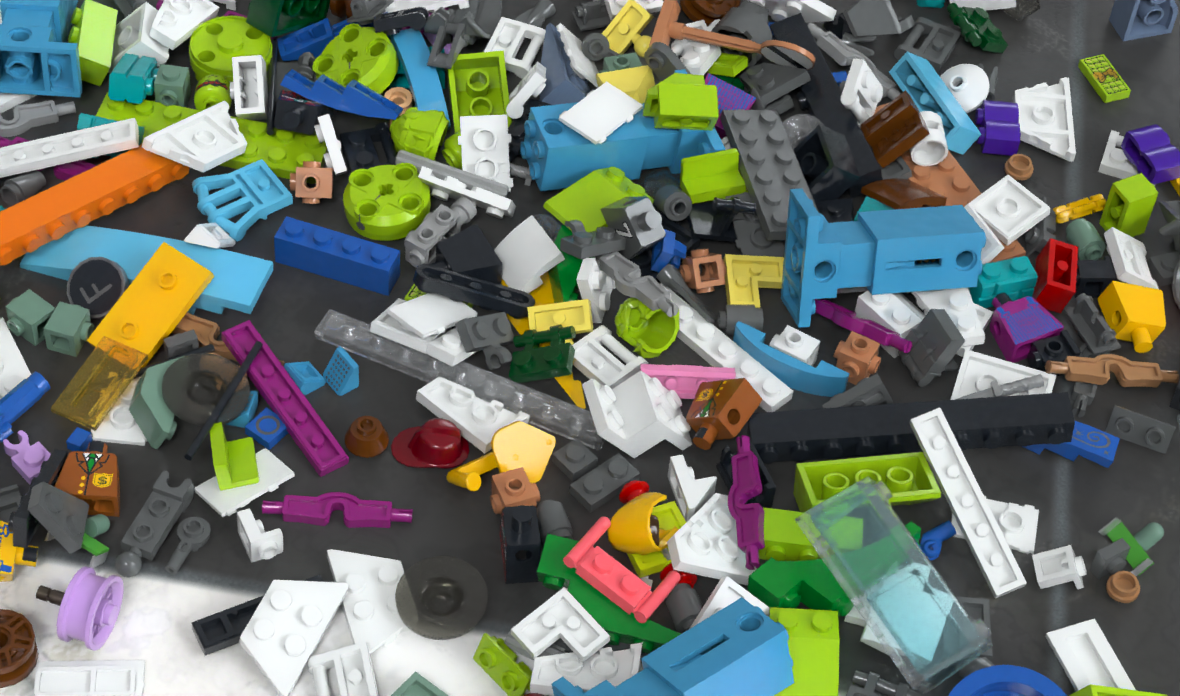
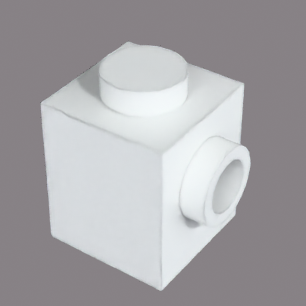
M787 325L781 335L775 334L769 346L813 366L817 360L820 341Z

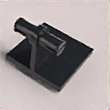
M714 197V200L692 204L691 212L687 216L692 237L735 242L737 238L732 224L734 216L738 213L753 215L756 211V203L740 201L738 197H731L730 199Z

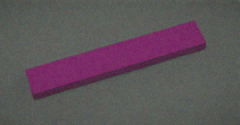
M247 320L221 332V339L240 366L256 341H260L263 344L247 370V375L273 412L285 424L288 433L318 475L322 477L347 465L349 462L348 455L251 321Z

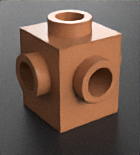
M303 161V167H296V173H290V191H295V197H302V203L320 204V198H333V168L321 167V162ZM309 177H313L316 180L314 188L307 185Z
M709 248L692 250L691 256L685 257V259L682 258L683 265H680V273L688 287L696 289L697 293L715 291L714 286L725 284L726 268L721 254L709 253ZM699 265H701V267H702V273H701V274H700Z
M853 331L846 342L842 340L839 342L834 353V358L838 359L836 367L850 373L848 382L857 385L860 380L876 373L881 362V357L878 356L880 343Z
M523 467L492 476L490 502L496 515H501L502 509L505 507L525 505L537 508V502H540L538 487L535 483H530Z

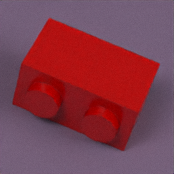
M1052 238L1049 239L1036 258L1035 271L1037 272L1038 279L1034 287L1033 298L1045 309L1061 314L1076 292L1078 246Z

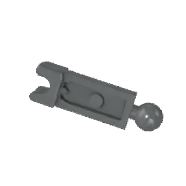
M163 471L153 485V492L121 540V549L125 552H121L115 560V569L119 575L128 578L136 576L142 566L140 557L153 560L182 512L185 513L193 500L194 485L191 479H185L178 487H171L168 482L169 472Z

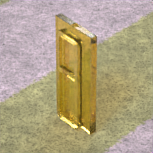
M103 336L53 404L51 411L96 431L144 365L148 355Z

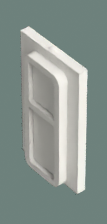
M1095 618L1046 633L1045 637L1076 692L1090 684L1136 690Z
M145 660L38 661L35 672L34 696H143Z

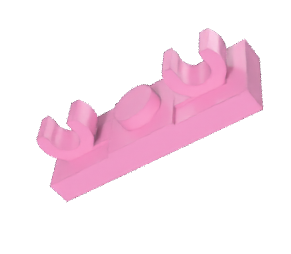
M640 364V371L651 378H657L669 391L674 390L680 399H694L702 382L735 379L736 376L735 368Z

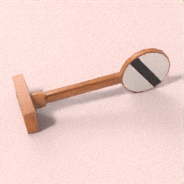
M664 0L649 44L650 47L654 42H661L669 46L671 38L677 40L688 39L746 53H759L778 65L806 70L813 68L816 61L814 55L808 50L785 41L767 40L762 44H757L751 40L687 27L686 24L677 22L681 11L677 0Z

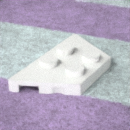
M748 0L769 9V15L777 22L799 13L802 14L806 23L833 21L837 11L819 0Z
M1060 78L1059 84L1048 86L1045 82L1037 84L1032 88L1026 87L1015 90L1013 103H1017L1019 108L1020 140L1073 162L1076 149L1069 78Z
M224 100L144 137L142 148L204 173L245 153L247 142L238 129L239 125L236 119L230 118L228 113L229 105Z
M334 549L327 550V559L334 582L350 585L341 605L353 644L366 641L369 653L371 654L381 645L384 647L388 646L396 640L398 634L408 631L418 623V613L400 560Z
M292 580L272 581L240 636L239 643L248 655L255 659L257 667L264 677L267 676L277 689L278 696L290 695L308 659L312 656L347 594L349 584L342 582Z

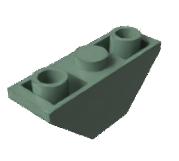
M186 356L147 368L135 386L129 411L150 446L157 450L165 439L170 440L177 426V422L173 421L174 414L177 415L182 407L184 397L180 396L181 389H185L191 372L187 371L190 358Z

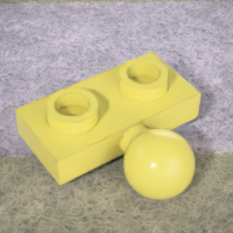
M628 0L602 32L608 39L609 48L622 55L633 43L637 55L644 58L652 37L647 35L641 36L640 33L654 16L637 1Z
M589 299L527 307L529 330L536 329L539 332L550 330L551 326L562 325L563 327L573 326L576 334L593 332L591 301ZM571 339L565 340V343L570 342L572 345L574 344Z

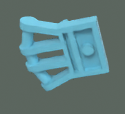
M263 159L228 174L199 177L192 182L193 191L198 197V210L203 215L208 216L207 220L209 223H217L237 242L243 239L246 231L258 219L266 220L267 215L293 204L292 194ZM224 188L209 195V191L212 189ZM239 196L242 197L241 199L234 201L228 205H225L219 209L216 208L217 206L224 204L230 200H233ZM248 211L236 223L228 220L236 215Z

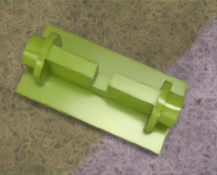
M484 633L473 656L474 661L508 696H523L526 690L530 692L532 671L523 661L516 663L518 656L505 644L502 638L497 639L495 636L490 637L487 633Z

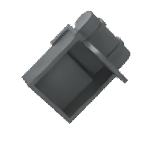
M930 309L916 330L912 329L905 338L912 342L911 350L908 353L898 351L903 365L907 366L912 379L920 387L928 385L935 376H941L942 371H956L958 365L953 357L965 342V339L945 309Z

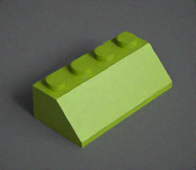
M923 452L796 463L793 494L800 512L817 514L872 507L911 505L941 498V491Z

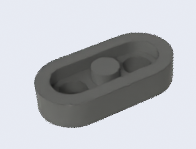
M654 42L644 54L647 65L661 81L674 74V70L685 69L687 74H691L672 49L664 43Z

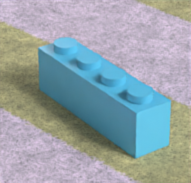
M906 52L889 71L903 92L907 91L919 112L932 111L941 117L948 150L963 155L982 135L927 59Z

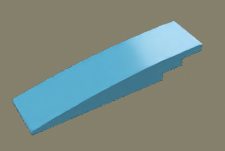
M86 225L65 234L58 240H53L40 246L34 252L26 253L20 262V268L68 281L72 270L80 262L90 257H104L118 263L124 269L130 285L161 244L165 242L211 271L215 276L188 310V313L193 315L196 308L222 314L225 308L251 314L273 272V262L224 249L211 248L166 237Z

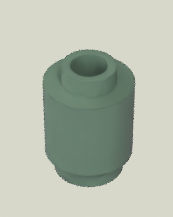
M1079 218L1067 226L1066 239L1069 244L1078 246V258L1080 260H1098L1101 258L1106 249V244L1091 222Z

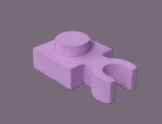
M20 430L18 431L19 444H11L7 439L3 440L6 454L11 456L12 466L30 485L33 477H38L42 462L47 461L51 454L39 441L30 446L27 433Z

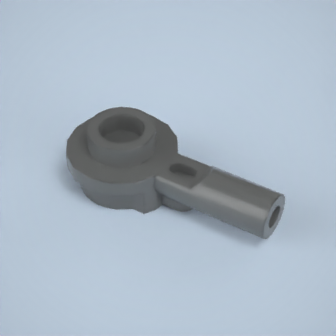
M598 32L588 34L581 44L583 54L593 61L620 55L609 48L608 39Z
M188 517L178 525L177 535L180 543L165 566V570L168 573L176 575L190 551H198L199 548L207 543L211 535L210 524L207 520L201 517Z

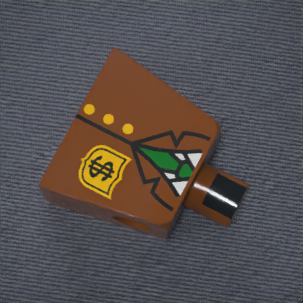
M746 378L702 382L686 416L687 423L696 432L693 443L697 447L708 450L714 440L736 437L763 399Z
M102 441L89 442L87 452H70L54 487L87 502L89 505L88 515L103 514L120 517V475L117 455L107 453L108 446Z

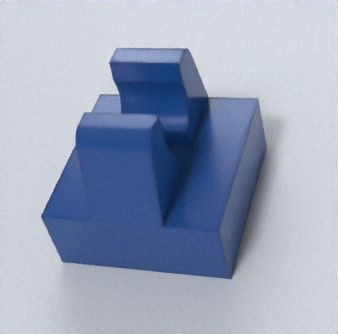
M664 229L666 237L653 246L651 270L658 273L668 264H673L678 269L680 267V259H685L687 246L675 240V232Z

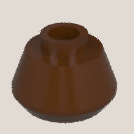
M361 416L352 422L345 434L344 440L346 448L352 454L363 458H370L381 454L387 448L389 435L377 418Z

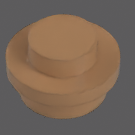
M1024 154L1012 155L1004 166L1005 173L1015 180L1029 179L1034 170L1031 159Z
M1118 571L1109 577L1106 583V590L1112 599L1121 603H1130L1137 599L1140 593V585L1137 577L1131 572Z

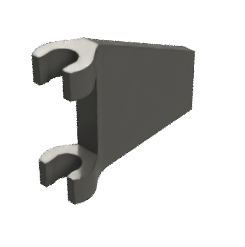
M857 0L843 12L853 37L900 34L915 25L911 14H908L903 19L901 15L896 16L890 0Z

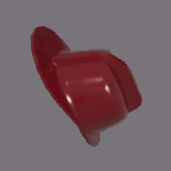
M434 418L428 420L422 426L411 427L401 431L393 439L391 450L397 462L408 467L454 468L461 465L467 459L469 445L467 440L461 436V430L454 423L443 418Z

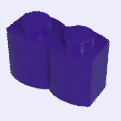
M983 100L982 107L977 108L975 113V125L980 126L978 130L982 134L976 140V144H981L982 153L1010 156L1017 154L1021 137L1018 104Z
M1154 124L1126 132L1121 147L1127 159L1133 165H1136L1139 174L1142 173L1153 185L1180 178V151L1170 144L1168 134L1160 126Z

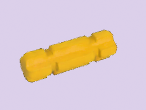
M1102 194L1090 196V199L1086 197L1055 207L1053 210L1056 213V223L1068 222L1069 219L1074 220L1092 214V211L1094 213L1104 210L1106 199H1104Z

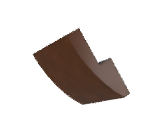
M904 91L860 125L866 141L872 147L874 156L882 168H885L930 134L922 115L907 91Z
M892 178L879 180L867 184L861 189V193L894 209L922 208L923 204L933 207L945 206L947 197L906 179Z

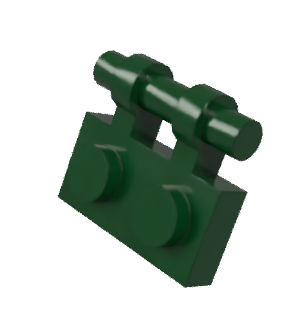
M956 3L948 5L949 18L954 25L960 27L961 35L965 41L970 42L974 47L979 45L984 51L997 53L1005 51L1008 44L1002 37V32L994 26L989 19V14L984 9L964 6L959 8Z
M562 325L551 326L550 330L537 332L536 329L525 331L522 335L514 336L515 347L525 348L522 351L512 353V362L508 376L512 383L517 384L571 375L575 349L570 342L565 343V340L575 338V328L573 326L563 327ZM550 342V346L539 347V344Z

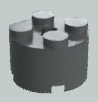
M732 7L711 31L751 40L757 44L772 40V33L768 26L766 15L741 7ZM721 47V53L748 57V67L740 73L747 72L750 67L756 65L763 57L759 53H746Z

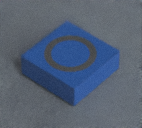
M267 407L245 426V434L252 437L268 450L288 434L285 424L276 413Z

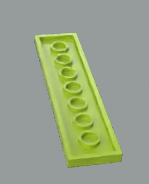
M107 92L96 116L115 121L135 118L138 126L145 129L144 139V137L202 110L176 105L165 106L160 102L144 100L141 104L129 103L127 99L124 101L110 100ZM230 116L231 119H236L239 125L238 129L243 134L247 146L245 153L219 166L240 169L263 159L277 177L290 179V173H296V167H303V161L321 162V167L324 166L325 159L323 154L328 153L325 141L319 143L317 134L308 135L274 127L273 135H268L266 133L267 123ZM309 177L307 183L316 184V180L313 177Z

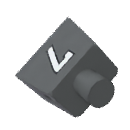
M647 196L624 197L600 209L608 227L614 229L615 233L627 238L626 249L620 250V253L628 260L651 249L666 237L665 230L661 224V214L654 209L651 200Z

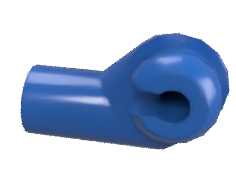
M949 520L922 534L919 552L924 559L932 561L938 558L942 542L956 535V530Z

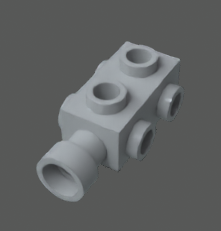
M460 197L450 208L441 204L433 213H428L423 223L415 231H410L405 238V260L416 268L422 264L429 265L435 263L437 244L459 233L461 225L468 223L477 214V209L473 202L468 198Z

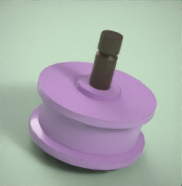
M84 566L74 575L65 593L41 585L37 590L36 598L60 606L57 618V635L60 640L69 642L77 639L85 642L88 649L96 651L104 645L114 628L122 604L124 586L121 577L111 575L108 578L96 575L93 568Z

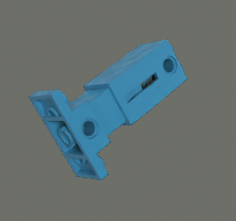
M78 0L0 1L2 24H0V93L81 98L82 80L78 43H66L72 25L70 23L74 9L77 7Z
M685 69L674 70V73L687 74ZM578 102L531 107L529 118L524 124L525 139L520 145L521 156L527 160L531 179L536 181L540 191L568 188L592 171L608 167L621 169L630 180L639 179L641 170L668 167L672 175L680 174L681 160L683 158L725 150L715 127L712 131L654 128V117L643 116V109L633 116L634 119L629 123L625 122L614 130L612 134L606 137L607 140L605 142L595 145L559 121V115L564 111H568Z
M802 188L790 189L781 300L799 328L810 327L811 315L815 314L816 310L815 299L836 298L837 289L866 286L872 295L977 287L978 275L982 272V261L980 258L981 250L986 244L985 232L963 205L858 212L857 221L828 223L824 215L818 213L813 205V201L807 197Z
M741 597L641 658L643 670L616 687L605 680L584 692L578 685L574 687L564 677L551 683L554 696H774L794 683L793 660L789 654L787 642L789 635L785 627L766 616L761 608L753 606Z

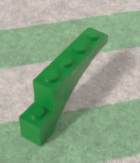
M911 521L894 534L875 544L835 557L804 561H776L771 557L749 575L748 592L769 608L796 609L799 603L802 602L813 610L838 611V617L840 615L846 616L853 608L854 603L862 597H868L880 581L884 578L892 577L900 564L906 559L911 560L916 556L921 546L919 543L921 528Z
M547 533L537 570L538 581L543 582L542 585L552 590L560 591L563 587L568 588L567 591L610 635V641L607 644L619 645V642L626 644L642 643L641 652L649 654L682 634L650 619L645 623H639L633 613L630 615L577 575L575 568H569L564 564L563 558L579 541Z

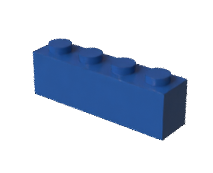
M287 216L274 236L275 262L386 296L390 295L400 276V250Z

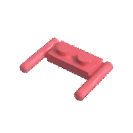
M600 517L563 558V562L567 567L575 568L577 575L629 615L633 613L639 623H645L679 583L681 575L677 571H670L657 588L651 592V587L599 546L593 547L611 526L609 518Z

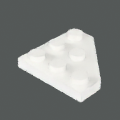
M715 493L667 541L673 570L715 579L728 576L736 583L748 585L749 575L755 571L749 570L745 566V553L738 547L736 520L730 514L727 495Z

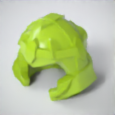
M417 107L407 109L404 114L393 120L390 126L391 138L395 144L396 151L404 150L436 161V153L438 147L443 146L449 120L446 119L443 111H418Z
M633 297L620 304L617 315H615L616 333L618 337H621L635 348L633 352H636L643 358L658 357L675 341L679 330V310L675 316L669 317L661 309L652 311L637 298Z

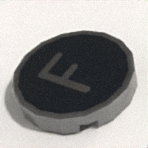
M90 257L80 262L72 270L67 282V296L71 305L75 304L89 309L91 319H104L129 287V281L124 269L118 263L104 257Z

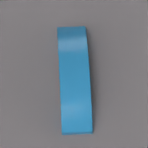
M410 28L400 30V33L389 35L398 55V60H401L415 107H417L418 111H443L446 119L449 120L436 67L427 66L430 51L421 32Z
M740 321L736 323L733 341L789 388L826 397H833L846 391L850 373L823 360L820 361L816 368L764 344L766 333Z

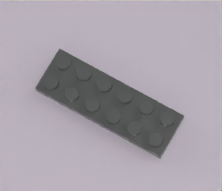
M768 109L723 110L720 119L731 148H736L739 152L738 166L752 202L756 203V213L767 240H786L790 189L802 188L807 197L813 201L817 211L818 209L778 111Z

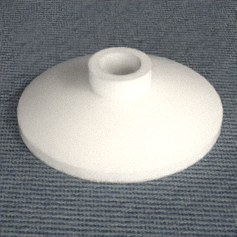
M959 64L949 68L940 76L966 113L977 109L983 103V100L987 98L990 88L989 79L983 69L976 65Z

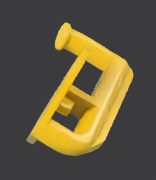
M515 421L494 433L491 440L492 452L450 470L446 475V479L453 485L467 488L469 491L474 492L481 486V474L497 467L500 473L523 467L530 483H536L543 476L555 447L556 439L554 436L527 423Z

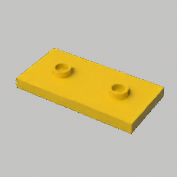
M163 242L93 331L87 342L129 371L145 367L164 343L163 339L168 338L215 276L202 265Z

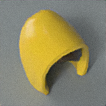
M657 492L643 493L618 509L611 518V526L607 530L608 540L612 547L620 552L639 555L659 552L667 548V541L679 529L677 527L671 530L659 529V520L655 515H652L653 507L657 503L666 500L667 495Z

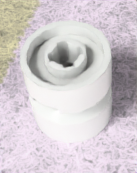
M922 111L920 114L930 134L909 150L912 161L916 164L932 166L942 162L947 157L948 146L941 117L932 111Z

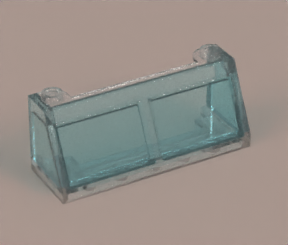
M868 476L807 510L796 518L795 521L911 688L927 694L994 646L988 639L992 632L980 617L974 620L967 613L891 507L892 504L889 499L893 497V494L882 480L876 482Z

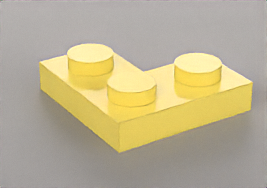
M725 254L723 261L726 268V275L724 277L727 304H754L755 308H760L758 288L781 289L784 257Z

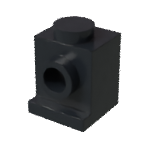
M1104 256L1103 260H1077L1075 298L1083 293L1092 298H1098L1112 281H1116L1117 276L1111 256Z
M1062 330L1060 335L1032 342L1027 358L1031 368L1046 372L1045 365L1048 360L1064 362L1067 356L1079 357L1081 351L1068 331Z

